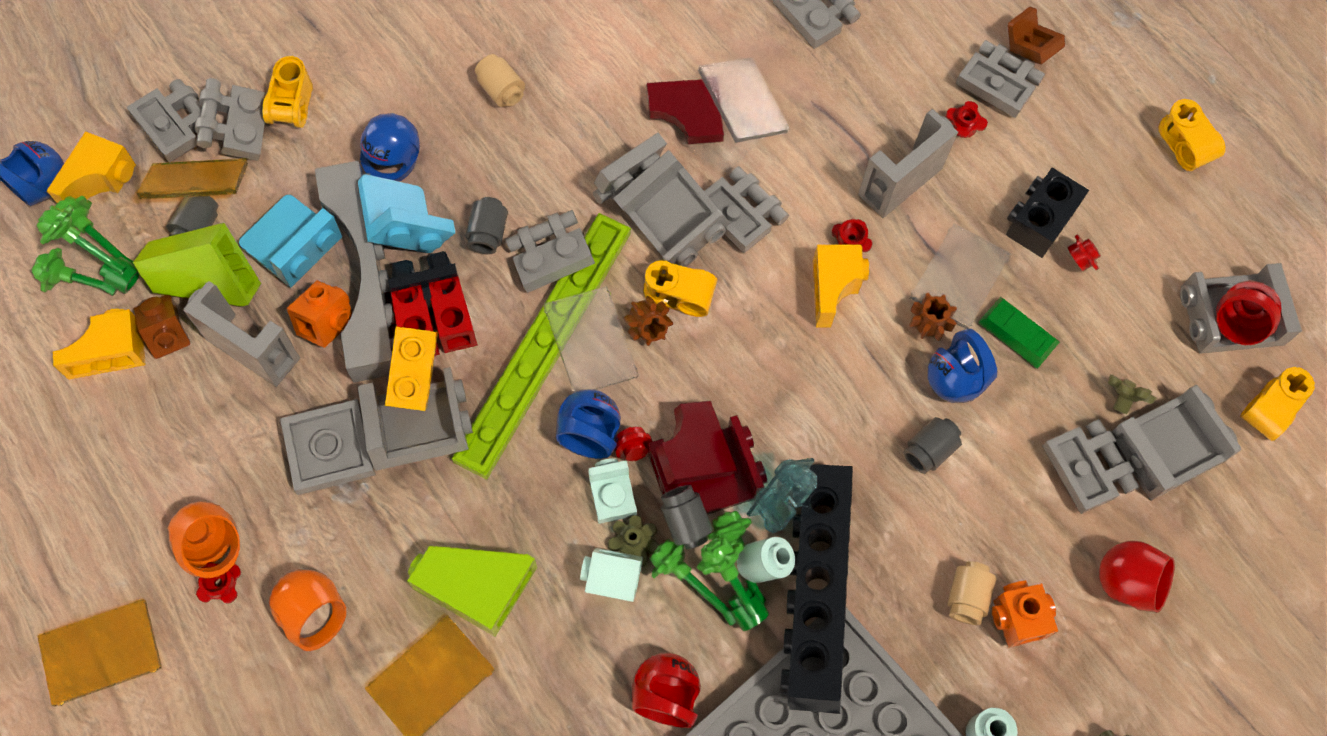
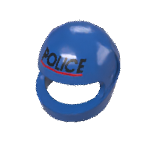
M395 113L379 114L370 119L360 141V161L364 171L372 176L399 182L413 171L420 150V141L416 127L406 117ZM368 160L382 166H392L403 163V166L394 173H381L376 171Z
M38 141L20 142L13 145V150L8 157L0 159V180L27 205L33 206L51 197L47 189L64 165L61 156L45 143Z
M968 328L955 333L950 348L945 350L940 347L934 352L928 364L927 376L931 388L940 398L951 403L972 402L979 397L997 378L998 371L995 359L987 343L975 330ZM967 342L974 349L979 360V366L972 357Z
M595 389L580 390L569 395L560 406L557 415L556 440L564 448L578 455L595 459L608 458L617 446L614 437L621 421L620 412L615 401L607 394Z

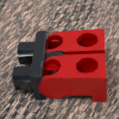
M446 252L430 254L427 257L429 269L415 272L413 262L409 260L392 264V278L388 279L397 327L434 331L431 315H434L444 353L478 346L455 263L451 264ZM436 342L435 356L440 355L439 348H438V343H437V342Z

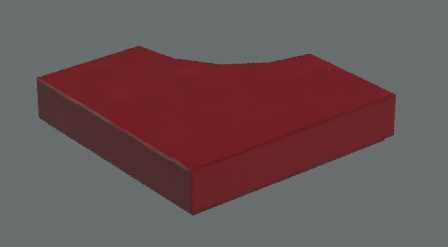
M716 78L647 83L650 119H661L676 125L685 134L688 144L724 141Z
M702 401L678 405L674 409L676 426L673 437L655 448L667 484L673 485L727 477L735 473L737 468L712 402Z

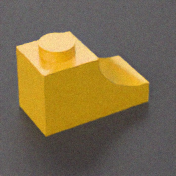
M85 131L50 184L47 192L56 203L65 200L68 196H72L75 199L84 196L87 200L103 192L112 191L118 194L124 183L131 179L136 164L124 146Z
M817 244L813 257L816 328H831L838 303L850 294H858L862 282L868 280L869 261L867 258L862 257V245Z
M110 309L105 311L104 314L90 316V326L81 338L68 347L53 351V366L68 380L146 365L144 340L138 332L135 315L130 309Z

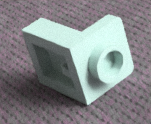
M615 458L604 459L597 462L595 467L588 469L599 524L629 518L634 515L637 516L627 461L618 462Z

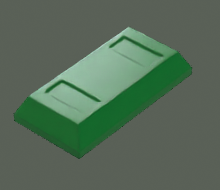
M1002 297L993 304L978 322L983 328L1037 369L1060 343L1055 337Z

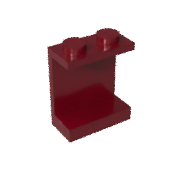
M738 415L730 417L728 427L722 429L737 471L731 476L668 485L655 450L656 447L664 442V439L648 443V457L662 495L677 487L692 485L694 492L699 493L707 515L761 498L765 487L764 484L768 482L766 471L761 461L755 462L750 449L754 448L752 434L747 425L741 426Z

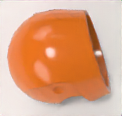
M204 501L191 503L180 509L171 519L167 528L170 547L176 561L184 571L199 578H214L224 574L234 565L240 550L239 534L234 519L220 505ZM230 547L228 556L220 564L211 568H199L204 567L208 562L215 563L221 559Z
M298 569L285 574L274 585L269 597V605L274 620L284 630L287 639L304 651L317 650L326 645L337 635L345 622L346 605L335 584L325 574L318 571ZM331 603L332 614L327 624L313 636L300 638L301 629L310 615L322 605Z

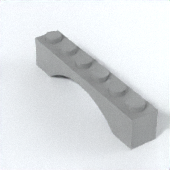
M359 161L316 168L315 174L321 205L334 216L337 225L352 240L360 258L361 283L358 300L350 320L341 333L346 370L353 383L389 376L394 343L391 326L396 325L393 303L387 304L385 292H391L387 270H381L379 262L380 259H385L384 246L368 242L358 187V180L364 175Z

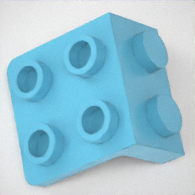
M364 174L358 180L368 242L432 253L456 233L453 220L428 215L425 195L421 187Z
M285 195L240 238L239 245L247 254L291 288L342 238V234L334 216L324 208L316 214L294 196Z

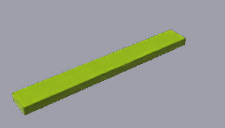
M598 213L585 235V240L595 264L558 280L472 424L473 433L466 434L469 450L456 452L452 458L454 464L488 480L631 234L630 227Z

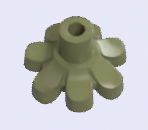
M1110 374L1108 384L1113 386L1119 394L1113 406L1117 411L1128 414L1134 401H1144L1153 404L1157 397L1151 395V390L1142 387L1135 388L1136 384L1127 379H1124L1122 382L1119 378Z
M636 515L630 517L628 525L622 521H617L612 527L617 537H613L608 541V549L611 551L619 550L621 553L643 557L641 567L648 564L646 553L653 554V551L660 545L657 541L651 539V537L657 534V527L653 523L642 526V518Z

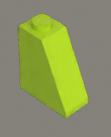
M225 223L149 241L133 261L139 275L145 280L151 291L157 294L190 298L196 290L202 289L210 281L217 286L229 305L246 306L249 305L262 284Z
M429 546L424 555L419 553L412 561L408 569L410 577L407 581L413 590L496 637L536 571L537 564L535 558L528 554Z

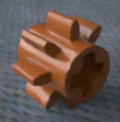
M928 292L925 294L922 304L920 302L913 303L910 311L916 316L912 318L909 325L910 327L917 328L921 333V339H924L926 336H935L937 341H940L944 335V330L952 332L956 325V321L951 319V317L954 316L957 306H950L944 294L941 297H932Z
M647 296L645 300L637 303L633 301L629 315L623 318L630 326L628 333L635 341L641 337L647 346H650L652 341L665 340L668 327L673 326L672 320L666 315L670 309L663 301L656 305L651 296Z

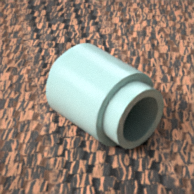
M771 537L749 543L744 546L737 559L739 573L745 579L754 583L784 578L792 572L795 565L794 551L791 545L781 537Z
M988 708L976 714L968 721L965 731L966 736H994L990 731L991 725L995 730L996 736H1017L1018 733L1014 718L1007 711L1000 708Z

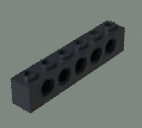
M805 464L804 478H796L795 501L802 502L801 514H794L792 536L793 538H799V550L794 551L795 565L790 575L797 576L796 590L788 589L787 614H793L794 618L793 629L785 628L784 654H791L790 669H782L780 694L788 695L789 710L840 714L853 466ZM820 505L832 508L830 512L824 514L817 513L813 509ZM819 541L830 545L824 551H816L810 546ZM814 579H822L828 583L825 588L820 590L812 589L807 584ZM818 617L823 619L826 624L824 627L814 630L808 628L805 622L810 618ZM809 657H817L824 662L820 669L814 671L805 669L801 664Z

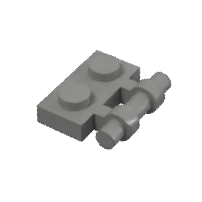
M773 0L776 7L814 49L841 33L843 24L839 21L840 18L845 17L853 24L861 16L860 12L854 7L855 2L853 0H830L833 6L829 8L821 0Z
M985 40L978 51L979 53L975 52L959 74L956 84L1016 118L1036 88L1035 85L1039 86L1043 80L1045 73L1034 68L1035 64L1027 59L1022 61L1008 53V48L1001 44L996 46Z
M214 78L207 79L205 89L200 92L199 104L202 106L201 117L197 118L195 123V132L198 134L196 144L202 148H210L212 146V139L222 140V154L258 161L261 154L265 125L262 112L263 101L267 92L232 85L229 97L221 94V82ZM217 111L227 113L226 124L216 121Z
M176 79L170 83L169 87L173 92L170 95L164 97L156 88L127 106L130 114L169 163L197 146V137L194 134L196 119L201 117L202 106L199 104L198 94L191 86H186L181 79ZM181 108L187 109L190 113L183 119L176 112Z
M659 132L600 170L594 182L598 189L593 192V196L599 204H602L609 198L613 199L660 158L667 143Z
M738 166L730 174V178L736 184L731 186L721 177L704 192L731 222L726 227L725 235L745 253L771 232L772 225L765 218L771 217L778 225H781L787 220L789 214L781 207L782 202L775 195L769 196L759 186V180L752 173L747 174ZM749 195L758 206L754 208L743 197Z
M573 210L561 215L558 212L548 216V221L529 228L527 225L518 229V234L505 239L511 252L523 247L526 252L512 258L527 293L595 264L581 229L578 228L569 233L566 232V228L578 223ZM555 234V239L540 246L536 245V241Z
M1100 419L1086 426L1092 436L1089 440L1086 438L1081 427H1078L1046 441L1042 446L1081 514L1117 498L1120 494L1113 482H1119L1125 494L1139 488L1132 475L1135 470L1129 461H1124L1115 446L1117 442L1112 431H1106ZM1100 451L1110 469H1104L1095 452Z

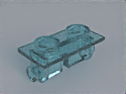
M813 458L796 461L789 459L781 463L775 469V476L767 487L763 488L756 495V502L747 512V516L761 515L765 521L764 526L769 532L776 533L777 531L784 530L797 512L794 507H801L817 486V476L813 471L809 470L815 460Z

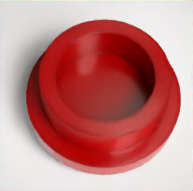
M629 427L616 435L615 442L617 446L614 451L620 459L637 461L647 455L648 443L653 441L651 436L645 433L642 427Z

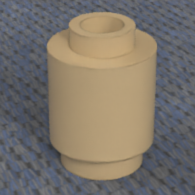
M491 54L484 57L475 68L477 81L498 106H514L522 99L525 83L504 58Z
M968 561L965 566H958L956 568L947 603L951 608L949 616L954 620L970 625H981L983 617L988 616L996 576L990 573V568L987 565Z

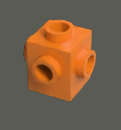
M318 280L286 308L296 335L323 348L344 330L352 316L349 304L350 299L346 292L337 286L332 287Z
M1025 580L1008 584L1003 587L1004 592L993 600L995 605L992 607L993 620L997 629L1003 630L1008 648L1047 639L1058 632L1054 620L1056 607L1051 595L1045 593L1042 583L1028 586Z

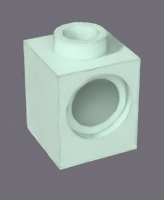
M596 548L592 552V557L585 556L583 560L580 580L587 581L585 592L633 602L636 597L643 557Z

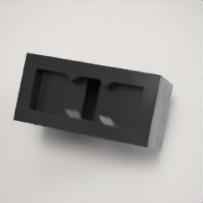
M1052 167L1044 179L1037 176L1025 193L1030 196L1026 204L1019 201L1007 218L1012 224L1006 236L1043 258L1088 194L1089 189ZM1049 196L1055 197L1058 201L1053 200ZM1030 221L1038 223L1040 227L1033 225Z

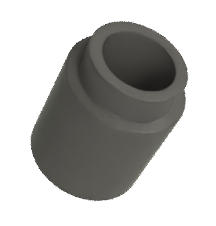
M192 191L189 196H185L166 225L167 230L171 233L170 236L212 226L218 216L216 211L219 205L209 195L200 191Z
M483 197L481 200L473 202L465 235L468 240L467 247L470 250L480 254H494L497 247L501 246L508 210L502 205L500 200L492 197Z
M934 417L908 441V448L903 452L910 465L922 474H926L929 470L935 471L961 447V431L950 419L945 418L942 420Z
M692 485L680 486L663 494L661 499L664 505H662L661 510L675 545H684L685 549H692L708 541L707 535L712 532L713 528L699 493L694 492Z

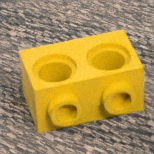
M396 326L385 406L426 411L438 332Z

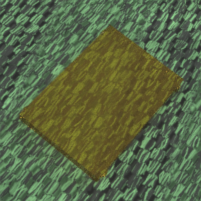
M247 158L152 163L137 192L138 199L237 194L248 166Z
M144 599L136 600L133 603L49 632H44L37 636L51 705L54 707L62 706L64 703L162 669L147 602Z
M447 615L376 679L369 682L368 686L364 689L404 736H423L482 681L490 677L495 668Z

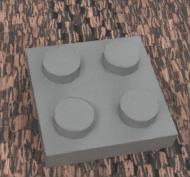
M358 399L280 418L293 487L297 495L376 475L366 448L361 406Z

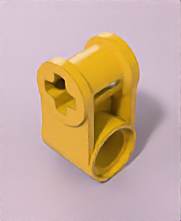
M285 56L280 58L273 67L268 92L263 101L262 112L266 124H274L277 121L293 123L296 128H303L305 126L313 84L303 61L298 57Z
M1181 99L1175 102L1170 109V114L1162 118L1158 125L1160 136L1166 141L1175 154L1178 163L1186 171H1193L1222 157L1225 153L1226 146L1221 134L1212 126L1201 107L1191 99ZM1193 113V116L1188 120V116ZM1173 123L1172 128L1168 130V127Z
M659 260L650 264L646 270L643 293L645 298L651 296L656 305L663 301L670 309L678 310L694 317H704L709 313L717 278L705 270L692 269ZM658 281H664L663 286L657 285Z
M1287 368L1278 377L1266 383L1260 393L1245 407L1240 417L1271 441L1276 440L1292 424L1297 412L1312 395L1315 389L1313 377L1303 368Z

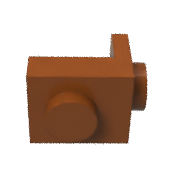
M1028 7L1008 23L1010 51L1040 65L1065 47V35L1038 25L1036 8Z
M172 296L151 297L143 301L141 305L134 307L138 332L154 358H161L190 345V339L181 325L177 306Z

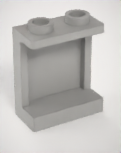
M931 109L925 115L913 151L898 164L891 161L881 150L869 159L858 195L882 218L886 217L943 169L958 131L946 117L940 116L935 110Z
M669 150L613 198L663 256L664 261L684 267L691 264L697 258V252L707 243L711 244L719 240L725 234L726 227L731 223Z
M1281 263L1267 264L1258 274L1204 279L1202 272H1194L1181 286L1180 299L1182 305L1187 308L1190 319V336L1193 341H1196L1199 354L1284 346L1302 331ZM1249 280L1262 282L1273 288L1280 297L1282 310L1279 326L1275 333L1261 343L1255 345L1236 344L1220 332L1217 325L1216 307L1223 295L1239 282Z
M210 281L202 289L196 290L190 296L187 306L183 309L208 342L275 387L280 384L300 359L283 328L272 321L268 322L256 338H253L232 324L231 321L235 317L234 311L217 286Z
M451 367L443 369L444 381L431 384L426 411L385 406L386 394L378 395L374 383L358 386L366 448L375 471L469 450L466 434L473 433L468 410L461 411L460 403L466 402V395L462 379L454 380Z
M1198 385L1189 388L1181 396L1136 419L1131 417L1120 423L1112 431L1117 440L1115 443L1116 448L1124 461L1131 463L1135 470L1133 475L1151 501L1226 462L1241 451L1234 431L1224 424L1215 411L1213 401L1201 391Z

